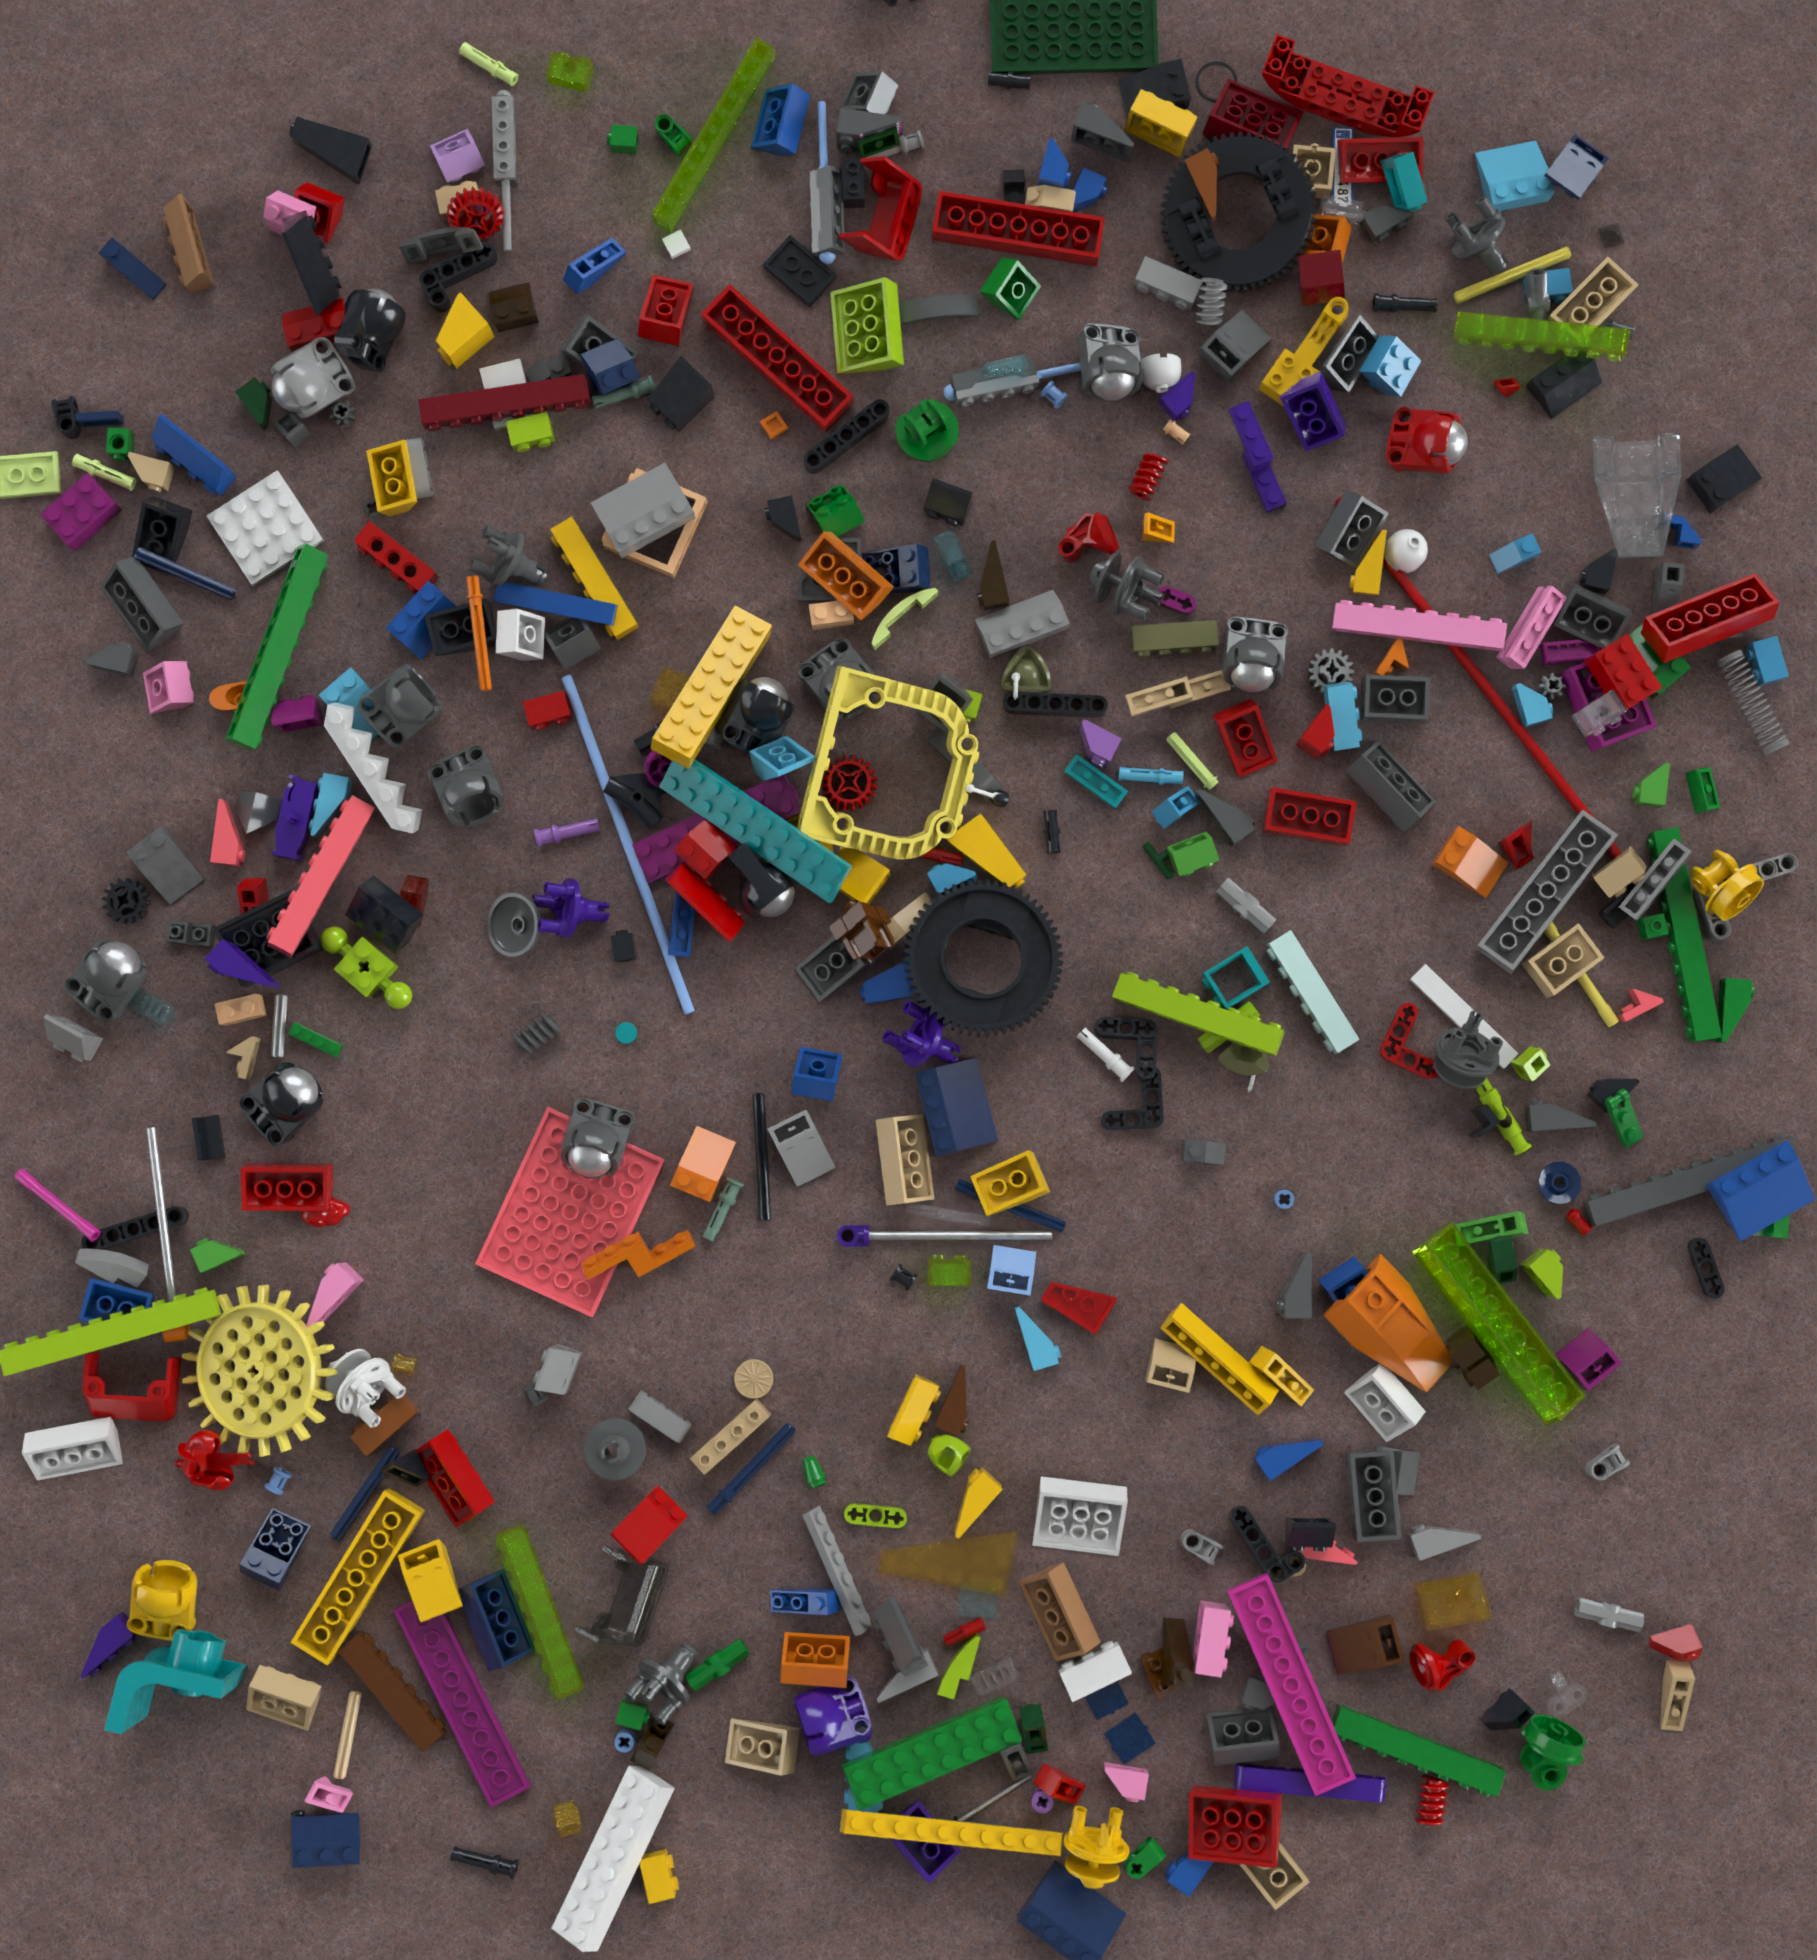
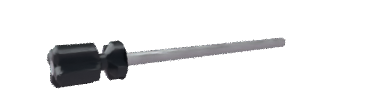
M1031 1775L1020 1779L960 1819L954 1816L953 1820L965 1821L1032 1778Z

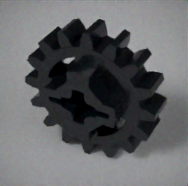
M118 878L117 885L111 882L109 883L111 889L104 890L108 895L107 897H102V900L107 902L102 908L109 910L106 915L108 917L114 916L113 921H121L122 924H127L129 921L134 924L135 918L143 919L142 912L148 913L145 905L151 904V902L146 901L150 894L143 892L146 887L144 885L139 886V881L134 880L132 882L130 878H126L124 882ZM124 898H127V900H129L128 904H125V902H123ZM135 910L131 914L125 915L128 911Z

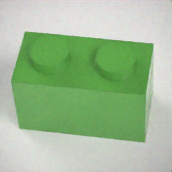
M1207 832L1167 847L1173 868L1179 876L1190 875L1196 869L1210 867L1214 862L1219 861L1212 837Z

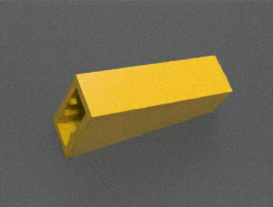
M981 813L958 829L951 838H946V842L951 847L963 854V856L1000 884L1007 883L1008 890L1013 885L1017 889L1025 883L1023 879L1026 877V873Z

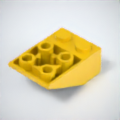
M440 1539L398 1555L404 1579L421 1623L463 1607L447 1548Z

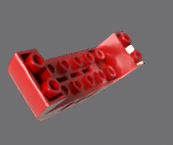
M1276 34L1263 67L1262 75L1268 86L1281 98L1294 105V107L1371 136L1406 137L1421 131L1435 92L1415 85L1411 95L1391 89L1294 53L1293 49L1296 41Z

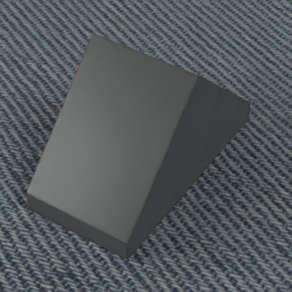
M287 411L274 423L294 447H297L310 435V432L291 411Z

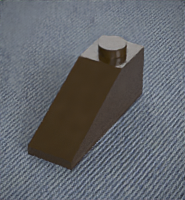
M995 540L991 541L980 584V593H977L979 606L983 605L984 611L1009 606L1010 602Z
M1163 1618L1161 1685L1194 1687V1661L1184 1619Z

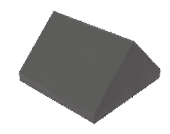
M1376 1445V1450L1394 1451L1397 1494L1414 1495L1420 1451Z

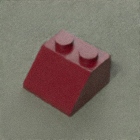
M1341 250L1298 255L1300 293L1303 306L1326 303L1335 297L1345 299Z

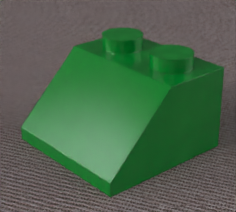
M1002 257L979 292L991 304L1015 319L1020 320L1041 285L1018 260Z

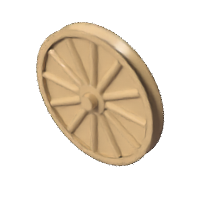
M747 1360L735 1372V1386L747 1398H760L766 1395L772 1387V1370L761 1360Z

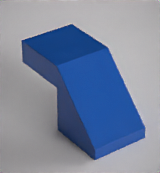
M1662 513L1657 517L1656 526L1677 529L1674 546L1696 549L1701 545L1702 540L1684 516Z

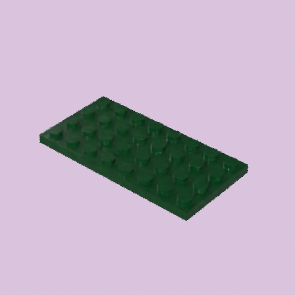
M990 0L992 72L1006 74L1008 72H1012V74L1138 72L1159 64L1156 0Z

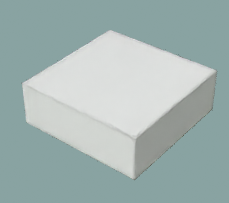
M681 229L662 239L672 259L691 250Z

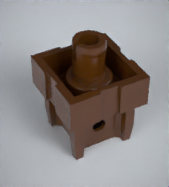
M857 900L849 901L843 907L846 914L829 926L835 940L844 943L854 960L866 958L873 964L880 954L888 948L895 946L893 936L887 926L892 921L883 907L870 906L868 903L858 902Z

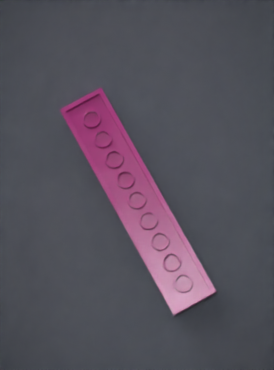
M1267 1573L1228 1589V1595L1315 1796L1356 1779Z

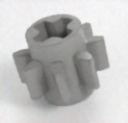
M1551 673L1549 679L1545 676L1541 678L1543 684H1540L1537 688L1542 690V696H1549V701L1554 699V694L1557 697L1563 695L1560 690L1564 689L1566 685L1561 682L1562 676L1557 678L1554 677V673ZM1551 683L1555 685L1552 690L1549 689Z

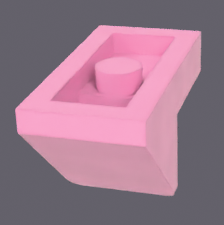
M324 1776L315 1780L305 1802L343 1813L353 1792L350 1789L332 1784Z

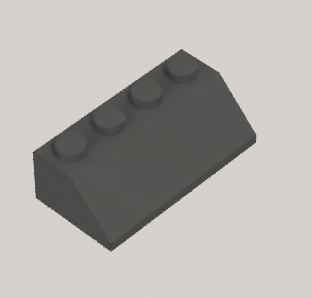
M130 557L115 562L100 587L146 652L150 653L175 636L184 623L139 560Z
M1379 740L1346 769L1351 779L1364 789L1366 795L1371 797L1378 804L1381 811L1385 812L1393 820L1395 826L1403 832L1409 829L1436 803L1432 796Z
M1346 1451L1353 1539L1356 1542L1401 1539L1394 1451Z

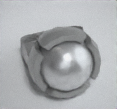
M324 337L313 340L277 361L271 367V374L274 376L272 380V393L275 400L284 409L296 412L300 418L311 417L350 394L355 388L354 380L339 353L331 342ZM317 342L324 345L325 352L323 354L316 350ZM340 380L347 383V391H342L339 388Z

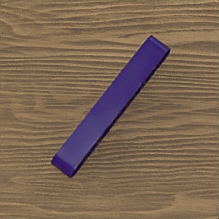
M1237 1763L1235 1766L1234 1787L1237 1789L1315 1796L1304 1769L1290 1768V1770H1286V1767L1276 1766L1264 1768V1765L1254 1764L1242 1766V1763ZM1355 1774L1356 1779L1319 1794L1316 1797L1385 1802L1386 1778L1382 1776L1373 1778V1775Z

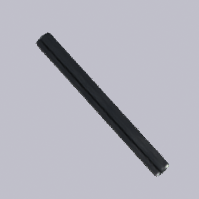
M754 1093L753 1112L760 1221L771 1220L765 1097L763 1093Z

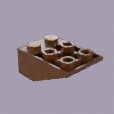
M1390 1614L1326 1631L1338 1674L1383 1668L1406 1662L1395 1620Z

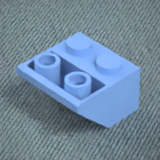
M993 1245L987 1289L1031 1295L1036 1252Z

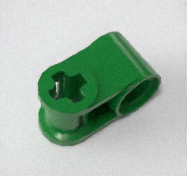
M660 114L655 119L656 134L676 156H679L680 151L687 144L693 143L691 136L669 115ZM662 124L670 126L667 130L659 128Z
M1152 1836L1144 1840L1146 1843L1142 1842L1124 1862L1128 1875L1133 1879L1142 1878L1166 1857L1165 1851ZM1135 1863L1139 1866V1869L1135 1870L1131 1865Z

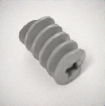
M1201 278V281L1207 284L1200 287V290L1205 292V294L1199 295V298L1204 300V303L1197 305L1203 311L1196 312V315L1202 317L1201 320L1196 322L1206 325L1220 324L1222 319L1218 316L1223 314V310L1220 307H1223L1225 304L1220 299L1226 297V293L1222 290H1226L1227 285L1220 279Z

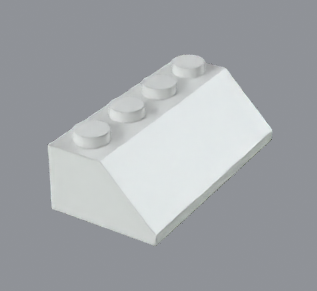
M111 1417L25 1433L22 1455L37 1480L123 1464L118 1431Z

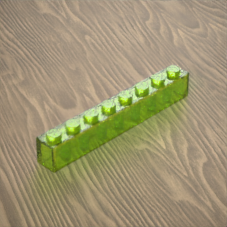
M1458 311L1454 339L1458 340V344L1471 345V342H1478L1479 346L1492 347V344L1501 345L1500 348L1509 350L1516 346L1522 347V351L1527 352L1543 349V353L1556 354V351L1565 352L1564 355L1578 356V353L1586 354L1587 358L1599 359V356H1608V360L1621 361V358H1626L1631 331L1630 329Z
M523 1522L500 1531L496 1534L498 1537L495 1539L499 1551L502 1550L505 1559H503L505 1569L510 1571L513 1577L511 1585L515 1592L518 1591L520 1600H518L519 1606L523 1613L526 1612L528 1618L526 1625L529 1632L533 1633L536 1639L534 1646L536 1652L542 1655V1668L546 1675L549 1674L551 1680L549 1686L552 1694L556 1695L558 1700L582 1691L585 1688L584 1681L525 1523Z

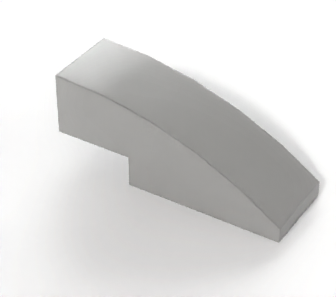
M79 1249L75 1260L76 1264L111 1283L120 1278L136 1288L147 1276L149 1264L134 1257L100 1249Z

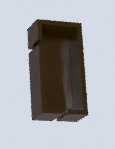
M1469 1324L1447 1338L1448 1346L1446 1347L1448 1348L1450 1360L1457 1369L1461 1367L1463 1377L1470 1387L1475 1386L1479 1390L1500 1375L1495 1359Z

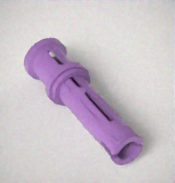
M595 818L560 827L552 825L551 828L542 830L534 829L537 846L539 848L542 847V844L551 842L557 844L564 838L599 832L598 819Z

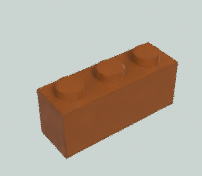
M405 1394L399 1399L395 1398L394 1395H390L385 1400L387 1404L382 1409L377 1407L373 1410L375 1414L381 1417V1421L376 1427L370 1428L367 1423L361 1421L352 1429L354 1433L350 1438L366 1457L377 1450L419 1412L418 1408Z

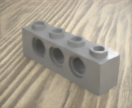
M1673 839L1646 872L1645 877L1637 883L1621 903L1619 908L1638 921L1693 852L1676 839Z

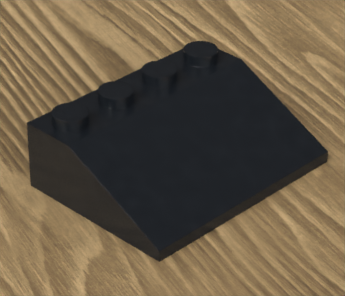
M305 210L282 218L281 233L314 312L317 315L340 296L339 289L342 286L338 276H333L331 269L334 267L330 257H325L322 250L325 248L321 235L317 236L314 228H317L312 215L308 216Z
M291 890L213 928L219 942L223 939L234 943L270 976L324 950L311 924L291 958L268 947L269 939L266 936L272 927H277L279 923L277 917L281 910L288 908L290 902L287 900L292 892ZM237 978L240 986L246 988L256 984Z

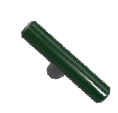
M1150 842L1145 843L1143 849L1166 879L1173 877L1174 874L1164 862L1170 857L1168 850L1166 849L1161 854H1158Z

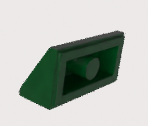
M893 127L856 140L857 152L860 158H866L900 146L897 128Z

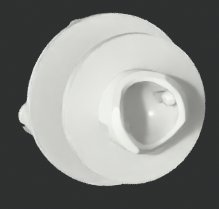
M364 1349L346 1352L339 1360L329 1364L328 1368L337 1369V1374L326 1377L325 1388L336 1396L337 1408L342 1413H353L356 1417L359 1416L370 1428L376 1427L381 1421V1417L370 1409V1405L374 1404L376 1399H379L383 1390L386 1388L397 1399L401 1398L406 1392V1388L393 1377L389 1364L382 1358L371 1359L370 1354Z

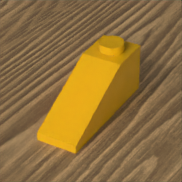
M1387 530L1381 531L1356 569L1355 576L1351 575L1350 588H1354L1353 593L1379 596Z
M1261 1346L1249 1361L1265 1378L1301 1407L1314 1391L1275 1352L1264 1346Z

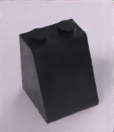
M681 356L649 395V408L655 415L661 414L665 418L664 423L671 430L675 428L680 432L714 398L712 385Z

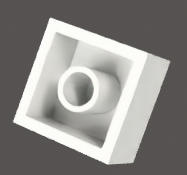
M520 609L498 611L496 653L521 661L543 659L545 617Z

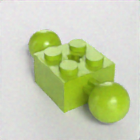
M332 926L322 932L320 937L322 948L332 954L340 953L344 957L334 970L365 997L371 999L381 989L385 992L384 998L390 1007L403 1009L410 1004L412 1000L410 987L403 982L393 983L389 979L399 966L368 939L361 937L352 947L348 944V936L342 928ZM364 964H369L368 968L370 970L368 972L363 971Z

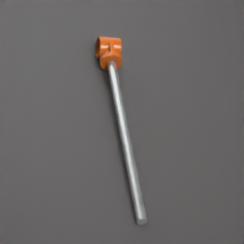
M151 1127L146 1128L167 1296L168 1302H172L173 1296L177 1295L156 1129ZM189 1324L163 1331L164 1341L189 1340Z

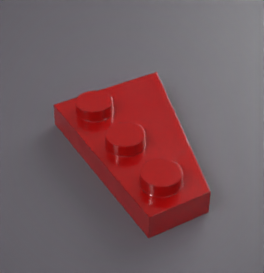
M1051 1281L1040 1300L1096 1335L1118 1298Z

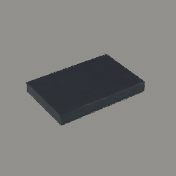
M791 235L786 238L762 265L766 271L809 308L837 278V275Z

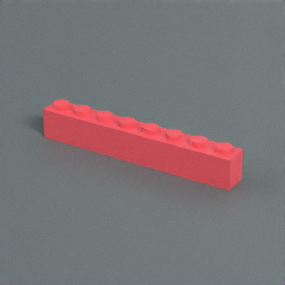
M353 795L349 801L344 800L339 810L342 814L339 819L336 817L333 819L329 827L332 830L328 837H323L319 844V847H321L319 854H313L308 864L311 866L308 873L303 872L298 881L301 884L297 891L293 890L287 900L290 902L288 908L281 910L277 917L279 921L277 927H272L266 936L269 939L268 947L289 958L293 956L370 821L375 807Z

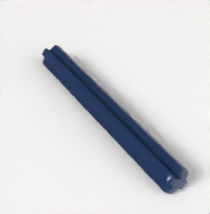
M138 548L135 552V559L224 598L232 600L236 594V589L143 548Z
M390 1445L331 1531L330 1535L333 1539L340 1541L385 1476L384 1473L380 1472L381 1467L396 1460L400 1454L396 1447Z

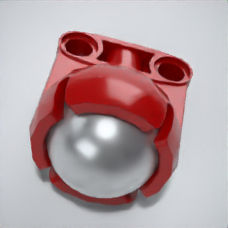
M1407 406L1399 408L1394 415L1387 444L1386 459L1391 468L1396 472L1404 470L1438 474L1452 472L1457 462L1465 454L1468 444L1467 434L1461 426L1460 416L1451 411L1411 409ZM1410 416L1408 421L1402 422L1405 417ZM1402 457L1400 461L1394 462L1395 458Z

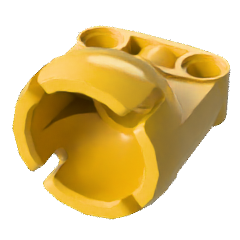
M159 1560L154 1562L151 1576L152 1567L149 1564H145L136 1571L133 1577L130 1617L127 1621V1628L132 1633L172 1641L175 1631L179 1629L192 1631L196 1625L194 1616L198 1580L195 1572H192L191 1568L185 1563L173 1560Z

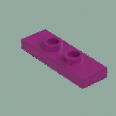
M1584 639L1546 642L1539 645L1543 665L1584 662L1585 659L1603 649Z

